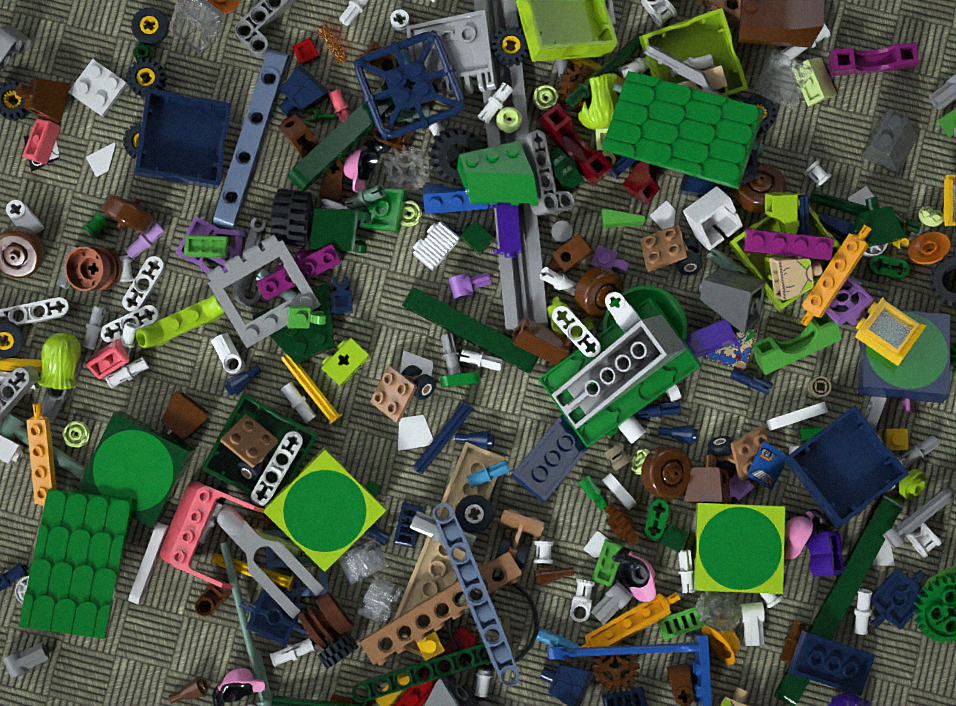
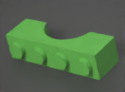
M824 313L822 318L814 316L808 327L806 326L805 330L796 338L789 341H777L770 336L752 344L756 363L763 373L767 375L842 340L839 326Z

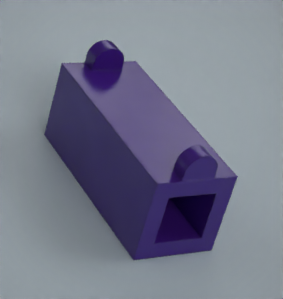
M498 202L496 205L489 204L491 209L496 208L499 249L493 250L494 255H505V258L517 257V254H521L518 205Z
M726 319L688 334L686 344L695 354L696 358L734 344L735 347L740 345L734 326Z

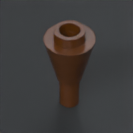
M537 566V570L534 571L535 583H539L540 587L561 579V577L574 576L573 567L560 569Z
M197 676L180 691L169 695V701L174 703L182 699L206 697L209 690L208 684L205 679Z

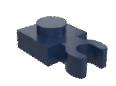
M334 277L333 287L337 291L331 292L332 314L353 313L352 291H346L349 287L348 277H345L343 285L337 284V278Z

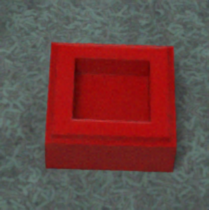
M311 38L292 46L299 63L302 65L320 58Z

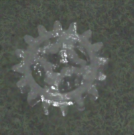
M405 146L402 147L400 152L395 148V155L388 154L390 161L384 162V166L388 167L384 169V174L389 175L386 177V181H393L392 188L398 185L399 189L407 188V191L411 192V187L414 186L418 190V183L425 184L423 177H429V173L425 171L429 169V164H424L427 161L426 156L420 157L422 154L421 150L415 153L412 146L409 151L406 150ZM418 162L421 166L420 173L415 169ZM393 165L398 169L396 176H394L392 171ZM410 166V172L408 170L403 172V167L407 168Z
M705 591L699 596L695 604L698 608L696 614L702 616L699 620L706 621V626L710 627L711 625L716 631L719 628L722 633L726 630L732 631L734 627L736 628L743 615L740 613L742 607L736 606L738 600H732L731 593L726 595L725 592Z

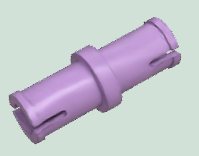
M156 222L146 234L141 233L138 236L139 238L126 248L125 251L134 260L146 248L150 249L152 243L166 232Z

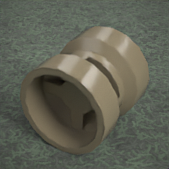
M817 376L808 382L807 392L812 398L819 399L825 397L831 392V382L824 376Z
M621 442L604 453L606 459L612 462L614 471H617L633 460L629 454L625 453Z

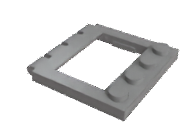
M275 235L261 241L265 249L261 250L258 244L242 252L246 260L242 261L241 257L237 255L225 262L224 265L227 271L224 272L221 266H218L207 272L210 278L207 281L208 285L247 348L287 325L288 305H309L311 311L321 306L282 239L278 241ZM280 257L284 263L285 270L301 293L245 324L240 316L239 309L224 288Z

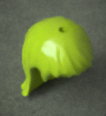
M607 73L590 79L591 105L588 109L586 102H584L582 110L578 113L579 121L586 128L592 130L609 128L618 102L617 92L613 90L617 74Z
M56 333L45 341L41 352L42 372L38 379L40 386L60 390L76 388L75 374L77 363L81 356V346L79 340L70 333Z

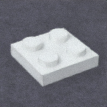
M92 59L68 93L104 117L128 84Z

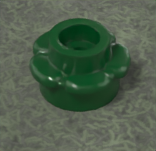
M139 43L133 49V56L137 62L141 58L143 60L145 58L151 60L153 57V49L150 45Z

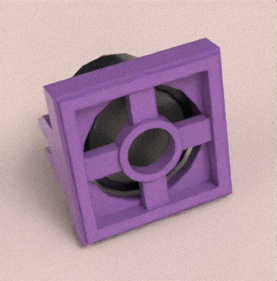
M849 275L825 313L838 326L847 324L855 326L856 320L864 318L865 308L874 301Z

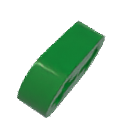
M883 255L874 256L868 263V269L872 274L896 280L903 279L910 271L906 261ZM880 260V264L887 266V268L882 267L876 270V266L873 263ZM898 265H901V269H903L904 272L898 275L897 271L891 269V267H897Z
M480 372L440 376L441 388L481 383Z
M655 500L649 506L644 533L650 539H659L664 533L669 507L663 500ZM661 503V507L665 508V511L660 512L657 519L655 518L656 511L653 510V506ZM655 520L658 521L657 528L660 529V532L652 536L648 528L653 527Z

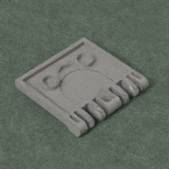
M486 10L406 26L407 38L423 32H431L432 30L437 32V35L444 44L451 65L455 66V75L463 95H465V87L462 79H465L467 93H474L471 77L477 76L478 88L481 92L486 91V86L488 90L498 88L488 12ZM427 40L409 47L410 62L419 59ZM433 44L424 63L428 74L444 68L435 44ZM447 76L432 81V85L438 86V94L447 97L444 84L446 83L449 98L455 97Z

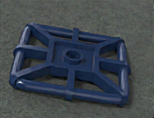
M436 31L423 32L399 42H390L391 45L366 53L358 59L356 58L353 63L357 79L364 94V103L368 105L376 128L383 139L397 138L421 128L427 129L429 125L456 116L466 108L465 98L455 75V66L451 65L444 44ZM427 40L419 59L404 64L399 50ZM433 44H435L444 68L428 74L424 63ZM394 53L399 67L384 71L367 64V62ZM363 70L384 78L388 90L372 94ZM447 76L456 100L436 93L432 81ZM407 81L415 83L412 90H409L408 87L404 88ZM392 97L396 108L385 127L376 102ZM436 100L452 108L425 117L421 104ZM415 107L420 120L393 130L400 113Z

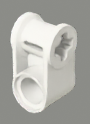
M641 0L642 5L658 27H662L663 23L671 17L677 16L676 9L668 0Z
M12 200L7 204L6 212L16 226L27 227L36 234L45 229L25 203L19 200ZM16 206L20 207L21 213L19 215L15 213Z
M611 292L606 296L605 304L624 333L641 321V318L620 293ZM614 296V298L619 297L621 299L619 300L620 305L618 307L609 305L611 297Z
M925 523L917 527L915 532H911L906 536L917 552L924 558L928 556L927 553L936 545H941L939 538Z

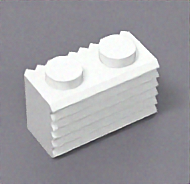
M441 221L438 225L434 223L428 229L427 233L429 235L425 240L420 239L413 247L415 249L413 252L414 256L431 271L436 269L460 241V237Z

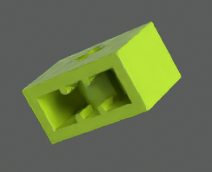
M352 338L348 341L344 339L337 346L338 351L333 356L331 354L327 356L322 362L324 366L321 369L340 387L370 358L369 354ZM341 357H349V364L347 366L345 364L340 366Z

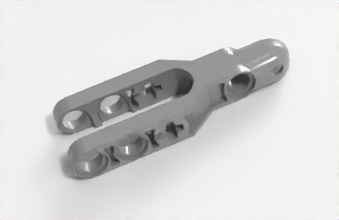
M647 44L643 54L656 59L661 65L665 64L675 69L678 74L701 85L704 92L727 97L712 89L704 72L653 45Z
M227 507L219 511L217 522L246 553L250 575L291 618L294 619L301 611L255 563L254 554L259 548L264 546L270 547L316 596L325 589L281 542L263 539L233 508Z

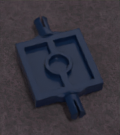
M895 569L871 595L870 603L879 614L870 623L877 629L884 620H887L898 630H901L915 615L913 611L919 609L914 602H920L921 599L917 594L923 595L924 593L918 584L927 575L919 570L911 579L905 576L899 569Z
M264 588L254 603L242 598L239 607L250 611V619L245 629L284 646L294 630L307 635L306 631L303 630L302 624L298 623V614L294 619L291 618ZM290 600L299 610H301V604Z

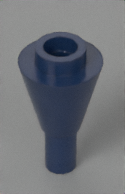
M256 365L247 372L225 379L227 384L224 387L231 396L235 394L238 397L251 379L262 371Z
M694 425L673 428L659 427L658 435L669 436L692 446L693 442H697L698 429H694Z
M491 430L469 434L455 433V441L468 442L489 451L490 447L494 446L495 435L491 434Z

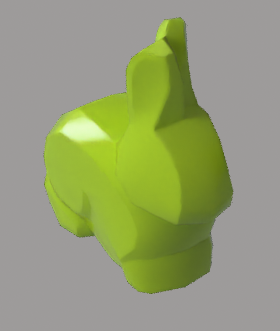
M557 296L552 299V304L547 307L548 317L552 330L567 336L554 322L552 314L559 306L567 307L572 313L573 310L566 303L561 302L560 297ZM558 311L559 317L557 320H564L567 323L564 328L567 330L568 326L575 322V319L572 318L569 321L566 318L567 311ZM587 317L580 320L589 331L594 329L592 318ZM578 325L571 328V335L574 338H579L583 330Z

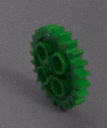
M944 574L943 580L938 576L936 577L935 584L929 580L930 587L928 589L922 587L925 593L923 595L917 594L921 600L920 602H914L919 609L914 610L913 613L918 616L914 621L919 624L917 628L923 632V635L930 638L933 642L938 641L943 644L946 641L952 644L953 638L956 640V575L953 574L952 577Z

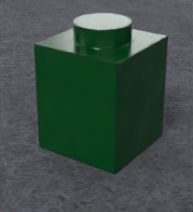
M476 221L472 224L467 223L461 230V240L479 256L494 241V237Z
M669 523L658 543L680 553L690 533Z

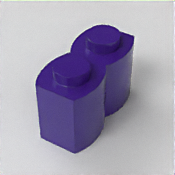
M839 531L819 532L811 537L807 547L811 554L809 568L813 577L844 574V560L841 553L842 541Z

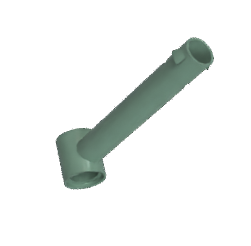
M9 413L0 426V433L10 440L14 441L15 438H18L29 445L28 430L23 427L25 422ZM52 445L54 462L82 479L87 467L76 462V460Z

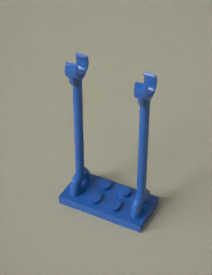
M702 633L693 634L694 642L583 648L547 647L549 659H567L568 657L694 652L695 660L691 661L692 674L696 675V682H693L692 687L693 693L697 697V706H712L708 635Z

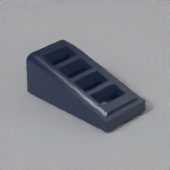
M825 215L818 217L824 228L841 238L846 239L848 234H851L854 223Z
M402 502L393 544L415 548L418 532L413 530V533L403 531L401 528L402 526H411V523L403 522L404 518L414 519L415 516L406 514L405 510L408 509L422 513L423 506ZM400 534L412 537L411 541L399 539Z
M642 686L601 695L603 706H610V699L614 700L615 706H619L618 697H622L623 706H628L626 695H630L632 706H647L644 688ZM634 693L639 694L641 705H636Z

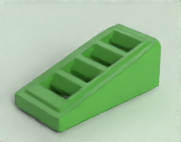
M605 208L601 209L602 228L643 225L645 222V216Z
M697 605L657 621L663 640L705 626ZM690 613L694 614L697 624L693 625ZM684 615L689 626L686 628L684 627L681 616ZM675 618L677 619L680 627V630L678 631L676 630V627L673 622V619ZM666 621L669 622V625H670V627H671L672 633H669V634H668V631H667V628H666L664 622H666Z

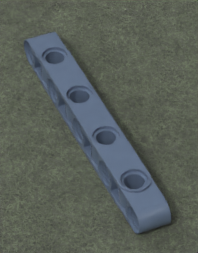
M270 48L266 53L213 219V224L231 230L236 228L289 64L290 54ZM269 76L276 77L275 82L272 84L265 82ZM261 115L263 116L262 122L254 123V117ZM248 154L251 156L247 163L240 162V158L243 155ZM231 194L238 195V198L234 203H229L227 201L229 195Z
M439 503L433 509V517L489 658L501 682L506 686H514L518 683L520 674L461 525L452 507L447 503ZM441 506H445L449 510V515L445 519H441L437 515V510ZM457 547L464 548V558L456 559L453 553ZM473 588H479L482 592L478 600H473L470 597V592ZM496 629L498 637L492 641L488 640V630ZM507 670H513L515 673L511 681H505L503 678Z

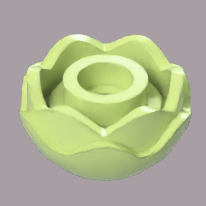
M551 85L539 86L533 95L534 104L540 110L548 111L558 103L559 93Z
M514 107L501 109L496 117L497 126L506 133H513L520 129L522 126L520 111Z
M412 200L405 202L401 223L403 226L411 227L421 220L422 210L416 202Z
M930 206L922 207L918 212L920 221L925 225L936 227L944 221V214L940 210H933Z
M71 421L63 429L62 435L68 446L81 447L88 441L90 432L87 425L83 422Z
M638 450L637 455L632 458L631 470L636 472L635 474L641 475L642 464L650 452L649 450Z

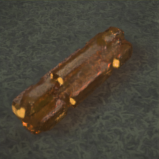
M323 25L318 28L321 38H324V43L330 52L334 54L338 63L345 61L347 55L344 50H341L340 44L328 26Z

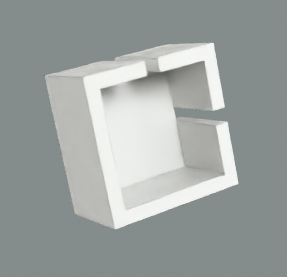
M717 186L683 210L696 239L709 251L724 240L723 236L712 227L713 225L720 229L727 237L743 227L731 198Z

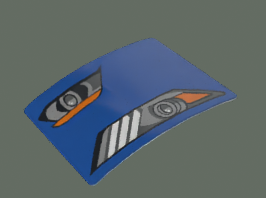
M763 442L747 476L772 491L786 464L783 459L787 455L770 444Z

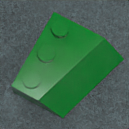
M520 141L459 154L457 170L470 203L496 205L498 202H504L518 206L519 203L538 206L534 174Z

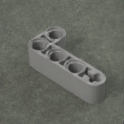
M261 0L236 24L235 33L240 42L255 57L265 58L270 45L262 33L297 0H279L281 3L278 7L270 6L274 0ZM263 14L266 16L263 21H256L258 15ZM248 28L251 30L247 36L240 35L243 29ZM258 43H264L265 47L262 50H255V46Z
M2 26L0 28V75L14 54H22L31 44V39L15 26Z
M535 130L522 135L519 141L534 174L538 206H530L534 214L540 216L556 214L571 209L575 203L573 195L569 191L556 192L544 133L540 130Z
M28 365L15 369L1 384L0 422L38 380L39 374L34 366ZM10 387L13 388L14 395L10 393Z

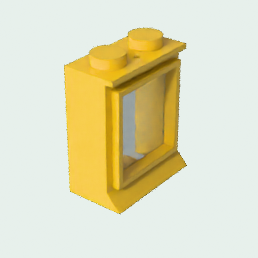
M882 297L879 303L874 301L867 312L870 314L868 318H862L857 324L856 329H858L855 337L899 366L927 325L919 324Z

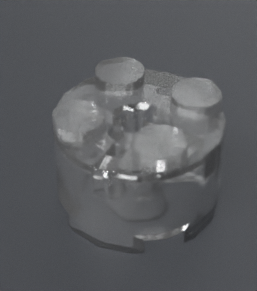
M376 539L356 547L338 558L350 585L389 566Z
M376 575L374 581L377 583H371L363 599L362 607L364 609L359 608L357 614L381 625L388 622L392 612L390 606L391 604L396 605L402 590L399 589L398 585Z

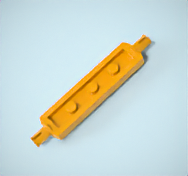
M863 225L858 235L848 234L802 304L807 312L800 323L808 327L814 316L822 318L869 247L865 238L872 230L871 228Z
M42 403L32 404L34 417L26 421L35 504L42 505L44 509L48 489H57L50 418L43 416Z
M675 592L666 598L660 593L657 594L652 601L641 603L585 635L586 643L578 648L605 647L619 644L671 614L670 605L681 600L678 593Z

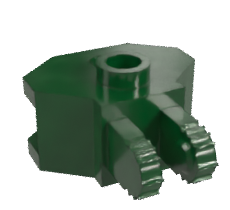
M559 147L549 154L554 182L562 191H570L578 184L583 183L576 169L578 164L572 156L568 157Z

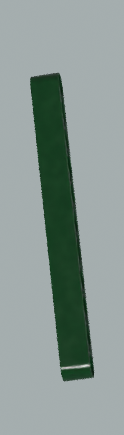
M887 492L880 496L844 563V574H838L808 629V633L832 640L885 541L883 534L892 528L902 510L904 501ZM788 667L775 691L774 697L789 706H796L810 680L787 672Z

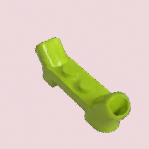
M213 294L209 298L153 324L137 329L136 339L142 348L162 346L170 342L171 339L206 323H212L220 319L225 311Z

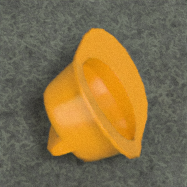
M702 626V632L708 635L709 645L716 657L725 664H734L735 655L740 649V641L734 630L730 627H723L716 631L709 626Z

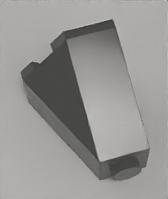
M448 675L436 682L424 706L481 705L470 687L467 685L460 686L456 683L455 677Z

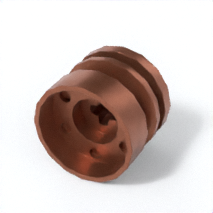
M78 247L67 256L65 275L67 281L77 290H109L115 287L121 278L122 263L116 252L108 247Z
M326 592L316 600L320 610L316 611L310 605L307 607L311 617L304 611L298 614L306 633L324 650L329 647L325 637L332 643L336 642L333 634L334 630L344 636L354 628L348 615L329 592Z

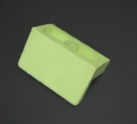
M821 58L808 59L792 68L808 106H813L826 98L837 95Z

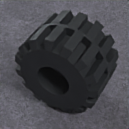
M278 189L272 206L271 236L275 235L278 241L282 239L285 245L306 247L310 239L313 218L312 194L306 191Z

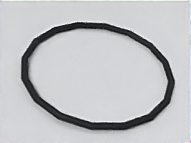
M492 577V579L499 581L502 577ZM515 582L512 586H515L527 597L534 612V632L529 646L515 658L516 663L528 653L534 644L538 633V611L531 596ZM459 592L454 597L456 603L457 600L463 595V592ZM451 617L448 619V634L455 650L458 651L461 649L458 647L452 633ZM465 653L461 654L467 662L470 663L472 661ZM479 665V667L484 669H494L493 665Z

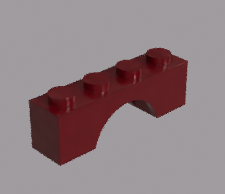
M558 103L542 115L538 123L539 126L568 157L572 156L578 164V171L592 187L609 174L613 166L600 151L593 150L583 142L574 129L572 119Z
M641 161L622 185L632 197L648 204L660 190L658 176L663 167Z

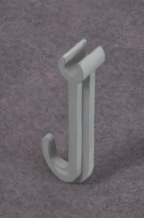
M256 218L252 219L244 251L256 244L259 246L262 232L265 229L264 220L262 226L256 228L254 226ZM243 254L241 258L242 261L246 260ZM250 274L234 282L232 290L234 299L239 304L245 306L255 304L262 295L258 288L252 299L245 297L244 292Z
M945 488L897 527L894 526L885 532L883 536L894 549L902 544L907 535L955 497L954 489Z

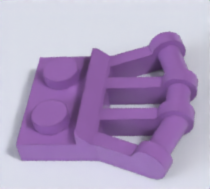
M195 216L185 235L234 236V247L228 246V252L231 253L228 258L230 260L237 255L242 256V242L246 232L220 229ZM184 236L175 253L200 266L207 274L211 270L203 262L204 257L184 256ZM209 258L212 261L224 266L222 267L224 272L227 271L224 263L227 261L221 258Z

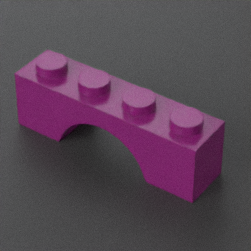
M917 42L895 44L887 48L861 51L854 48L834 49L828 55L830 76L914 69L919 63Z
M745 227L743 249L750 252L831 260L834 238Z

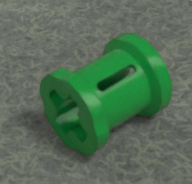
M96 212L95 217L82 227L93 238L97 239V235L106 226L109 227L111 224L101 214Z

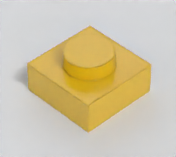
M885 429V446L890 450H908V429Z
M435 631L417 642L425 661L445 651Z

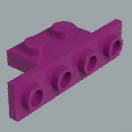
M332 243L315 252H312L311 249H302L296 252L295 257H293L306 280L341 262ZM282 260L278 261L276 266L273 267L274 273L256 281L265 300L296 286L285 270Z

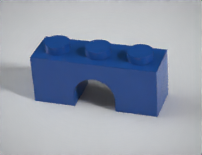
M444 183L423 185L425 214L488 209V204L470 203L464 186L449 189L444 187Z

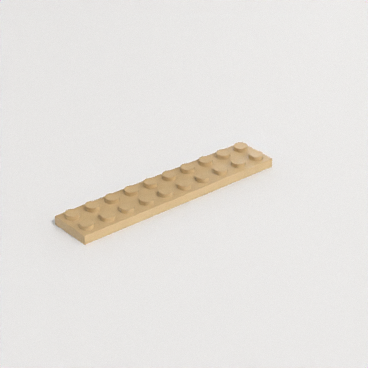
M465 442L441 503L449 504L455 513L458 503L466 496L479 495L489 500L497 477L492 479V482L487 481L471 488L466 476L483 470L484 466L487 468L505 460V457ZM441 506L437 511L438 517L441 519L447 518L449 510L445 506ZM471 508V513L468 514V517L470 519L473 517V520H477L481 512L479 509L476 511V508ZM430 536L426 538L394 619L450 586L457 579L444 544L430 539ZM457 548L454 550L453 554L456 559L464 558V551ZM445 603L437 605V614H443L446 606ZM425 614L420 615L417 619L418 625L426 626L429 623V617ZM402 626L398 633L401 637L405 638L410 635L411 629L408 626ZM434 629L429 630L426 634H431L434 632ZM386 637L385 642L392 644V640ZM415 640L407 644V651L423 657Z

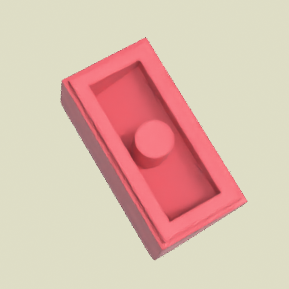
M36 118L22 157L46 165L59 134L60 126L51 121Z
M117 339L91 355L85 365L100 380L129 362L130 359L121 340Z

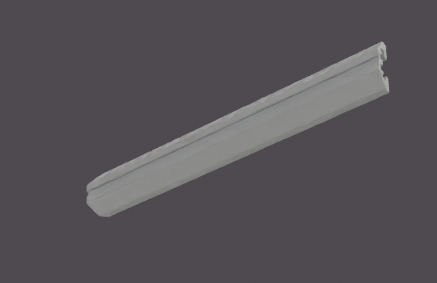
M474 0L475 11L486 10L488 12L491 43L495 33H498L502 27L506 29V26L510 25V28L517 26V29H519L516 0ZM513 41L507 42L506 49L509 51L515 50L516 43ZM494 55L498 88L488 90L486 86V91H483L484 107L488 103V98L490 96L493 97L502 82H504L506 86L509 85L513 89V92L502 104L503 108L514 107L519 110L522 115V126L513 133H506L499 129L496 123V117L500 111L498 110L490 120V123L486 124L488 148L519 141L522 135L529 133L522 62L518 66L516 64L512 65V67H509L508 64L504 66L502 62L496 60ZM519 203L518 206L521 254H517L515 258H505V255H498L506 331L513 334L515 328L524 317L548 327L544 280L540 279V274L543 275L541 272L543 268L538 218L531 210L530 204ZM494 208L495 225H496V235H497V245H498V249H499L497 214H496V208Z

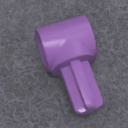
M489 273L469 277L467 274H460L449 278L454 299L468 297L472 295L473 289L490 285L491 278Z

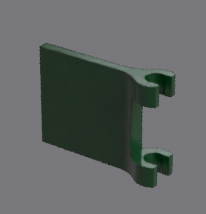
M314 207L309 249L319 250L332 243L335 250L366 253L367 244H365V241H355L358 220L371 221L372 213L367 208L336 209Z

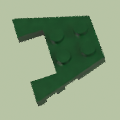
M328 282L312 288L321 305L314 311H324V315H326L325 324L319 325L310 322L309 328H288L286 325L269 335L296 365L335 347L330 286ZM268 308L264 311H261L253 315L252 317L255 320L256 318L269 312L271 309Z

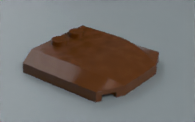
M741 0L738 42L811 48L824 26L825 0Z

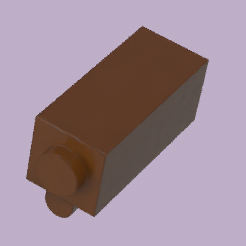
M524 317L514 330L512 344L557 365L561 359L564 360L567 357L571 340Z

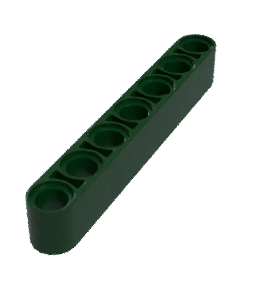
M386 82L373 94L388 90ZM392 97L376 102L382 118L385 117L386 111H391L395 107ZM363 102L289 172L287 177L303 192L306 191L375 126L368 105H365Z
M411 287L402 304L409 311L484 351L501 358L503 361L528 374H531L539 359L538 356L513 345L511 338L417 288Z
M482 642L360 681L353 687L352 697L357 702H366L489 663L491 660L480 655L481 648L485 646ZM463 653H468L472 657V661L467 665L462 664L459 660L460 655ZM441 660H448L451 663V668L448 671H442L439 668ZM422 666L430 669V675L426 678L418 674V669ZM400 673L408 674L410 680L407 684L399 683L397 677ZM381 679L386 680L389 684V688L385 691H381L377 687V682ZM357 687H366L368 695L366 697H359L356 693Z

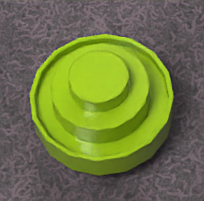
M919 469L909 471V475L899 482V494L907 500L920 495L925 488L926 475Z

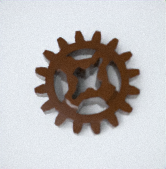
M574 65L573 70L567 67V74H560L563 80L556 83L561 86L560 89L556 90L557 93L562 94L559 100L565 101L568 96L566 89H569L572 93L578 83L584 82L593 74L594 69L589 68L587 70L586 65H582L580 69L578 65ZM576 75L573 80L569 81L572 76ZM590 92V96L588 98L578 102L574 107H572V109L577 110L579 106V108L582 110L584 102H586V105L590 107L592 100V92ZM565 102V106L569 107V103Z
M610 503L603 508L609 517L605 521L620 541L625 538L632 546L640 540L634 531L638 527L623 507L618 510L613 503Z
M600 655V659H594V664L597 666L593 667V672L598 673L595 676L596 681L602 680L600 683L601 687L603 688L608 685L610 692L613 687H616L617 692H620L623 686L628 690V683L635 684L633 677H639V672L636 670L640 669V664L635 663L638 660L637 655H620L627 659L625 661L619 655ZM615 661H617V664L619 665V671L617 676L616 672L614 671ZM625 674H629L625 679L622 680ZM605 676H610V677H612V678L614 679V681L609 680V679L606 678Z

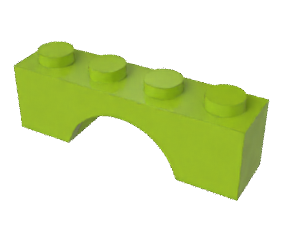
M789 191L765 193V214L776 220L780 227V232L797 234L799 230L797 210L800 206L798 194ZM766 255L764 277L772 280L770 257L788 255Z

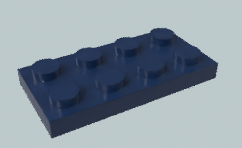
M562 414L510 476L544 503L590 447L587 448Z
M802 631L787 672L861 696L876 655Z

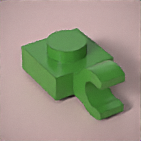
M288 305V328H309L310 322L319 325L325 324L326 315H324V311H311L309 305Z

